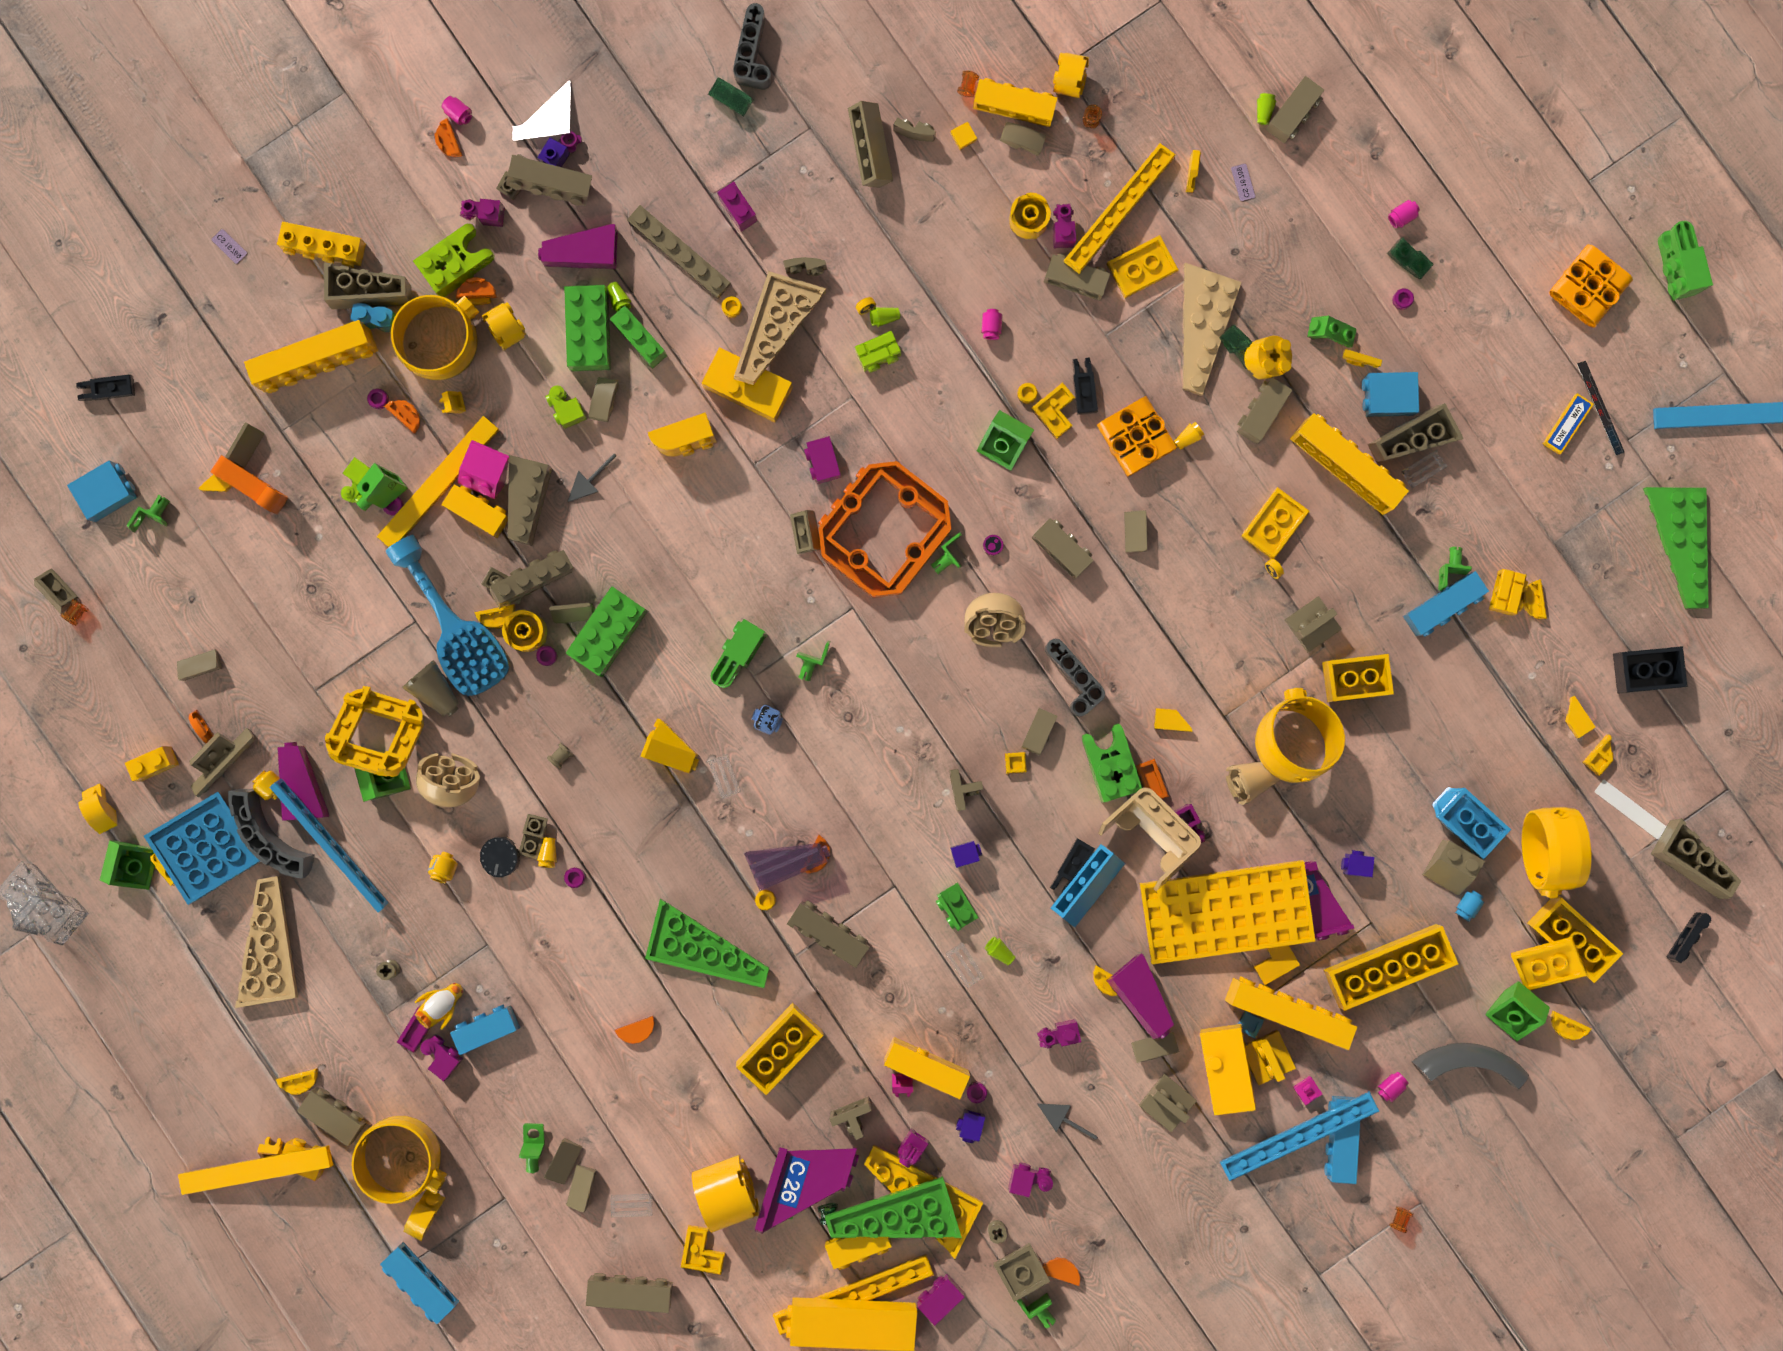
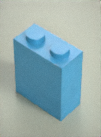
M1418 372L1369 373L1362 380V391H1365L1362 408L1363 411H1366V417L1414 416L1419 413Z
M109 460L67 485L87 520L97 522L137 498L134 493L136 491L134 485L129 480L127 481L124 476L126 472L119 463L117 464Z

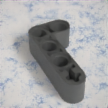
M753 3L746 9L733 73L738 84L765 90L772 83L771 73L767 66L756 63L765 24V14L760 4ZM750 32L756 33L752 38L747 37V34ZM746 51H749V52L752 53V54H751L750 56H748V57H745V56L742 55V54H743L744 52H746ZM742 70L747 71V74L744 76L738 75ZM759 75L767 76L764 80L757 79Z
M1060 639L1050 640L1045 646L1046 654L1081 693L1070 704V711L1075 716H1084L1104 699L1105 690ZM1051 643L1059 645L1058 651L1061 654L1064 651L1066 652V655L1062 656L1059 661L1057 657L1060 655L1056 651L1053 653L1050 651L1052 648ZM1065 658H1070L1073 661L1071 669H1066L1063 666ZM1079 673L1086 675L1087 681L1085 684L1077 682L1076 677ZM1093 688L1098 689L1100 692V697L1097 700L1090 696V691ZM1077 702L1084 703V712L1078 713L1075 710Z

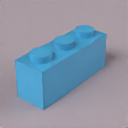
M504 1004L492 1009L493 1013L487 1016L485 1013L473 1017L474 1022L469 1024L464 1021L455 1025V1030L450 1032L459 1055L518 1030L520 1026L511 1005L506 1008Z

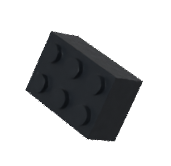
M1683 646L1613 653L1617 694L1688 687Z

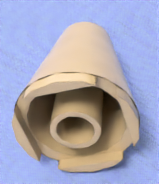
M1262 762L1232 765L1226 769V771H1229V775L1226 776L1228 788L1233 798H1239L1240 801L1238 803L1241 805L1249 803L1281 780L1272 775Z

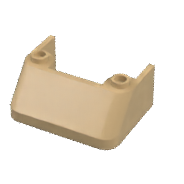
M1150 788L1138 790L1102 823L1098 832L1102 836L1115 823L1126 831L1132 830L1139 825L1167 852L1160 861L1161 869L1165 874L1157 881L1153 888L1155 891H1158L1182 868L1201 844L1198 834Z

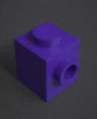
M549 137L537 158L539 162L562 167L570 152L566 146Z
M974 841L950 847L956 868L980 861L979 856H982L980 845H975Z
M1352 850V854L1345 853V857L1341 861L1343 874L1373 878L1375 857L1364 856L1365 852Z
M964 1109L962 1119L958 1118L956 1126L962 1141L967 1143L980 1141L985 1121L984 1114Z

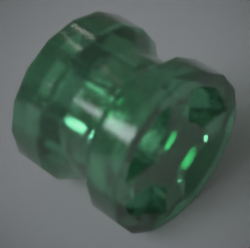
M837 1203L818 1206V1212L821 1214L820 1225H827L825 1215L837 1212Z

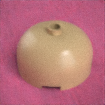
M983 594L974 599L965 612L964 631L972 637L974 643L982 646L1002 647L1001 642L1013 641L1015 643L1023 637L1026 630L1025 613L1021 604L1007 594ZM992 625H993V638H994L996 641H990V640L984 638V637H987V636L990 635V626H992Z
M438 753L428 755L418 764L416 775L418 791L428 802L440 807L463 805L472 799L478 789L480 779L479 772L477 771L478 766L470 759L453 753L451 758L438 756ZM455 761H459L465 765L457 767L455 769V775H453Z

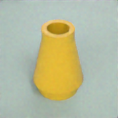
M1194 422L1183 430L1174 440V443L1182 450L1202 440L1201 437L1205 434L1199 425Z
M543 838L537 858L539 867L555 868V863H557L555 838Z

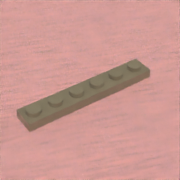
M641 205L627 219L628 223L717 299L731 285L730 281Z

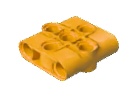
M1588 244L1563 272V275L1551 288L1549 294L1587 326L1594 328L1610 308L1618 302L1619 297L1633 281V277L1598 248ZM1600 267L1606 270V274L1601 272ZM1572 270L1578 273V277L1573 275ZM1588 282L1592 283L1594 290L1589 288ZM1604 295L1609 297V302L1604 299ZM1576 298L1581 300V305L1577 304Z
M1147 396L1140 398L1097 424L1098 429L1110 447L1111 454L1116 457L1127 477L1177 448L1165 428L1164 420L1158 416ZM1122 416H1130L1132 422L1129 424L1124 423ZM1151 422L1157 423L1159 430L1153 431L1149 424ZM1164 432L1163 435H1161V436H1159L1158 438L1152 440L1153 438H1155L1156 436H1158V435H1160L1161 433ZM1132 433H1140L1142 436V440H1134L1132 437ZM1120 434L1119 436H1117L1116 438L1112 439L1111 441L1109 440V439L1115 437L1116 435ZM1115 443H1123L1125 449L1118 451L1115 448ZM1144 449L1150 450L1152 457H1144L1142 451ZM1133 450L1132 453L1128 454L1127 456L1123 457L1122 459L1120 458V457L1126 455L1127 453H1129V452H1131V451Z

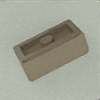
M245 422L225 458L246 467L263 438L264 432Z
M805 510L790 514L797 554L821 550L815 512L813 510Z
M1146 510L1124 512L1125 552H1146Z
M52 568L34 578L35 587L60 614L78 599V596Z
M591 603L549 607L553 622L556 624L587 621L594 612Z
M216 649L177 661V674L180 681L222 669Z
M564 1138L544 1178L565 1184L582 1146Z
M576 1165L566 1206L585 1213L596 1169Z

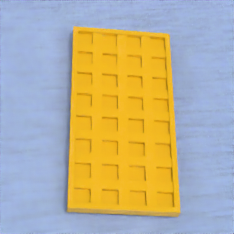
M1304 860L1169 879L1158 891L1153 889L1157 881L1139 883L1151 964L1315 942Z

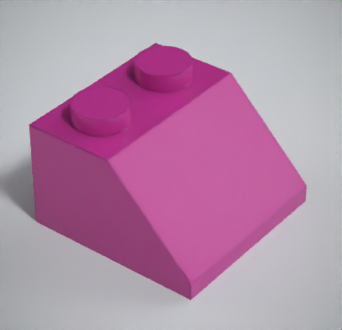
M472 440L459 469L458 484L495 499L506 483L509 456Z

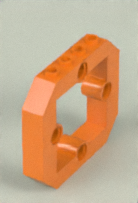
M898 461L869 464L866 468L862 467L856 474L857 480L853 484L850 482L843 491L845 495L842 499L837 498L831 506L833 509L829 515L825 514L818 522L820 525L818 529L822 559L872 598L901 595L951 532L948 500ZM881 478L899 491L898 501L902 507L912 508L917 505L937 521L920 543L913 542L907 546L905 550L906 561L889 583L867 566L869 560L865 551L855 549L850 553L833 540L851 515L860 512L862 501ZM910 492L914 495V499L906 502L902 497L903 494ZM849 499H854L857 501V506L853 509L848 508L846 502ZM914 548L919 549L921 552L920 557L912 558L909 554L910 550ZM861 555L864 558V562L861 565L854 564L853 558L855 556Z

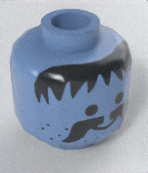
M763 705L760 710L756 708L751 718L754 720V728L768 735L773 732L777 733L783 721L780 711L768 705Z

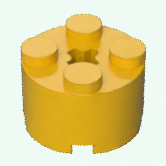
M1060 53L1058 59L1059 71H1055L1053 84H1055L1053 92L1081 98L1087 78L1085 67H1089V57Z
M1031 192L1015 199L1009 215L1010 229L1017 236L1024 239H1037L1045 232L1051 217V210L1046 199L1037 193Z
M508 302L505 304L501 303L481 315L484 323L487 322L489 324L488 330L498 345L502 346L503 350L521 341L526 335L525 327L519 319H514V311Z
M1275 335L1253 341L1245 351L1244 360L1246 368L1257 379H1268L1283 375L1291 369V343L1287 339Z
M517 610L507 617L502 627V634L505 642L512 648L522 652H532L539 649L546 642L547 626L539 615L527 610ZM524 627L529 629L526 635L521 634V631H524Z

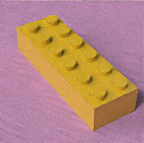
M356 320L244 361L253 386L265 393H274L279 390V387L285 385L293 386L301 379H312L317 376L316 374L323 371L325 373L334 371L335 367L342 364L347 366L353 364L356 359L370 358L373 356V353L378 352L371 329L362 321Z
M1313 413L1292 435L1290 440L1382 515L1394 510L1409 492L1405 488L1406 485L1401 480H1395L1390 476L1388 469L1383 466L1379 467L1374 462L1372 456L1362 453L1355 442L1346 440L1339 429L1329 426L1323 416Z
M1434 924L1326 968L1323 971L1338 1007L1346 1011L1456 966L1458 961L1443 926Z
M1242 976L1239 979H1232L1225 1001L1232 1006L1344 1049H1350L1357 1026L1353 1025V1020L1338 1013L1332 1016L1333 1012L1325 1008L1316 1006V1009H1314V1005L1299 998H1297V1001H1294V997L1281 991L1275 994V990L1260 983L1257 987L1255 982Z

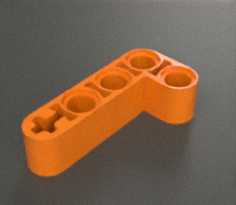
M223 455L219 457L210 471L274 514L278 515L288 500L286 495Z

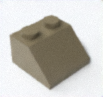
M1442 840L1422 875L1459 896L1475 880L1485 861L1449 840Z

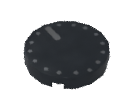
M495 837L488 840L482 846L480 852V862L483 869L489 875L501 878L514 872L520 863V852L514 845L515 843L507 837Z

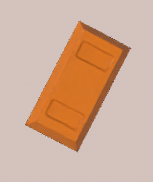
M1155 759L1136 765L1143 788L1152 789L1161 799L1169 797Z

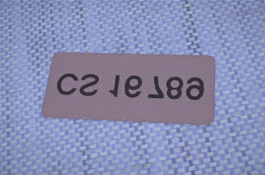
M1241 164L1231 167L1240 201L1255 198L1247 165Z
M223 229L211 239L235 264L247 254Z

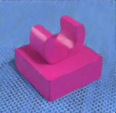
M902 1073L892 1074V1093L896 1097H899V1093H907V1097H910L911 1093H913V1078Z
M1311 1076L1293 1086L1304 1105L1309 1104L1322 1095V1092Z

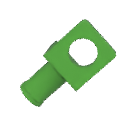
M158 495L150 509L145 510L138 507L129 520L127 527L135 533L146 516L167 527L168 523L162 519L161 514L170 501Z
M961 532L941 546L944 550V555L930 564L938 575L951 564H955L957 568L962 567L948 548V546L963 535Z
M1457 547L1449 548V564H1444L1439 569L1438 591H1443L1447 587L1448 573L1467 575L1472 570V566L1462 565L1463 548L1458 547V550Z
M831 641L826 642L821 659L802 652L797 653L796 657L804 661L798 678L803 680L807 672L805 681H811L815 665L824 664Z
M525 1123L523 1125L524 1143L519 1158L526 1159V1172L536 1173L539 1171L538 1159L545 1145L544 1124ZM536 1129L540 1135L537 1138H531L528 1135V1131Z
M1048 1293L1029 1306H1026L1022 1299L1017 1300L1029 1319L1037 1315L1045 1328L1050 1327L1048 1320L1051 1325H1054L1056 1319L1047 1309L1052 1304Z

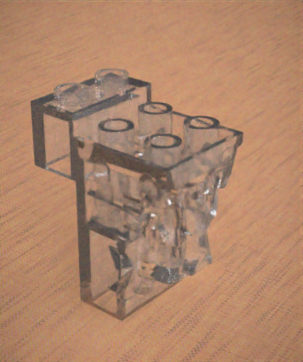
M21 861L0 886V900H4L9 908L13 921L12 928L17 931L42 936L50 943L63 945L89 915L76 898L62 895L37 865Z

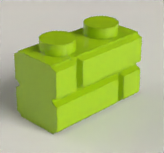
M892 331L855 346V352L864 372L868 370L870 373L877 371L881 368L880 365L886 362L888 365L893 364L901 356V350Z

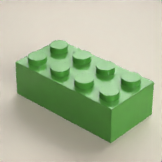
M564 286L567 367L571 372L611 370L609 298L606 286Z
M611 586L565 654L596 675L603 677L648 610Z

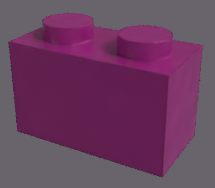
M734 181L717 192L720 202L740 232L757 222L755 212Z
M830 436L806 442L807 448L804 449L807 461L811 460L813 468H809L812 480L817 479V483L821 484L841 478Z
M948 1274L944 1277L939 1276L934 1281L933 1287L929 1291L925 1290L918 1297V1309L935 1326L965 1298L964 1291Z

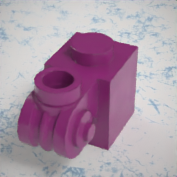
M480 198V202H475L471 199L461 201L460 216L470 221L477 217L482 225L503 227L505 207L500 200Z
M1056 204V208L1053 211V216H1056L1057 219L1053 226L1054 249L1074 248L1076 231L1075 221H1071L1074 210H1072L1070 204Z
M1186 804L1174 810L1198 834L1201 843L1205 842L1204 831L1197 827V824L1201 823L1193 805Z
M1075 1019L1055 1023L1056 1029L1051 1030L1045 1027L1037 1032L1038 1040L1040 1041L1039 1045L1043 1048L1049 1049L1055 1044H1060L1063 1047L1081 1043L1078 1024Z
M435 1034L432 1038L425 1040L421 1044L420 1049L424 1055L434 1054L435 1060L428 1067V1070L444 1082L451 1076L463 1058L459 1055L457 1049L445 1046L443 1044L445 1042L444 1039Z
M911 1128L898 1147V1154H900L899 1162L905 1167L910 1168L911 1165L920 1161L922 1153L929 1144L928 1139Z
M1026 1163L1013 1164L1008 1186L1009 1193L1030 1197L1034 1184H1038L1039 1189L1043 1192L1052 1189L1053 1181L1050 1169L1039 1167V1170H1034L1031 1168V1165Z

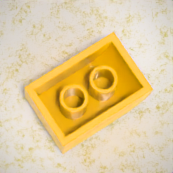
M706 412L647 432L657 450L671 457L682 454L684 457L695 453L694 450L700 448L706 450L712 448L714 443H717Z
M1389 654L1322 662L1327 702L1394 694Z

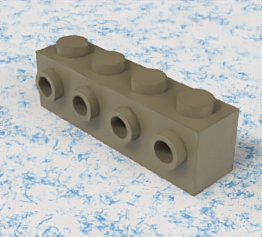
M860 101L849 107L848 113L862 185L880 188L892 182L893 177L878 103Z
M512 155L506 186H510L515 190L530 191L534 195L549 196L554 200L568 201L573 205L586 206L592 175Z
M554 550L547 554V558L541 561L536 559L528 564L529 567L523 570L518 568L510 573L511 576L505 579L500 577L492 581L490 593L499 609L572 573L573 566L565 551L558 552V550Z
M595 1273L588 1280L586 1306L669 1313L673 1282H668L664 1278H657L656 1281L647 1280V1277L642 1276L630 1279L625 1275L607 1277L604 1273Z

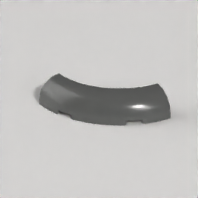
M253 789L228 791L231 816H234L238 827L237 833L249 851L263 864L273 867L279 873L302 879L308 876L314 863L315 854L305 853L292 848L273 832L263 814L260 796Z
M1475 1043L1447 1044L1446 1046L1428 1050L1411 1061L1421 1074L1430 1081L1448 1071L1463 1067H1479L1492 1070L1517 1089H1520L1529 1077L1524 1068L1511 1057L1491 1047Z

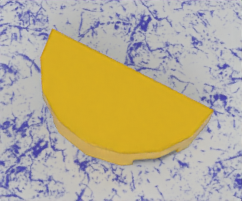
M1348 349L1344 350L1342 356L1343 359H1347V363L1359 367H1364V364L1373 366V368L1381 367L1382 359Z
M1539 579L1531 582L1527 590L1523 592V607L1530 616L1536 619H1547L1542 582Z
M515 604L507 605L500 609L498 607L474 613L477 620L484 626L491 629H499L503 627L507 617L515 612Z
M1095 965L1093 980L1097 988L1104 994L1116 996L1117 993L1106 981L1112 974Z
M1552 1011V1027L1562 1038L1574 1041L1587 1036L1592 1028Z
M318 1068L276 1079V1082L280 1088L291 1095H299L314 1086L318 1077Z

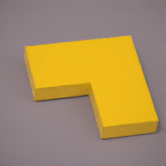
M1062 382L1031 408L1056 439L1073 426L1061 410L1071 403L1075 397Z
M1287 945L1266 948L1271 957L1255 965L1254 969L1263 985H1266L1300 966L1290 946Z
M688 1225L681 1268L721 1275L725 1252L705 1249L709 1229Z

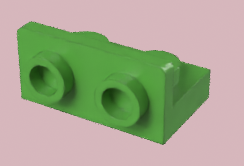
M958 882L937 894L938 900H936V903L941 911L946 910L949 915L946 920L952 929L956 927L957 931H959L964 926L978 919Z

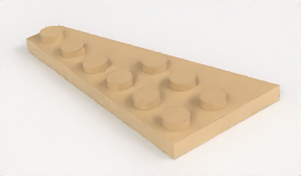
M1184 263L1183 390L1202 396L1241 282L1188 263Z
M768 271L734 379L754 385L826 293V288Z
M280 876L257 880L253 901L252 918H250V931L246 941L242 964L243 972L241 982H239V995L235 1008L298 997Z

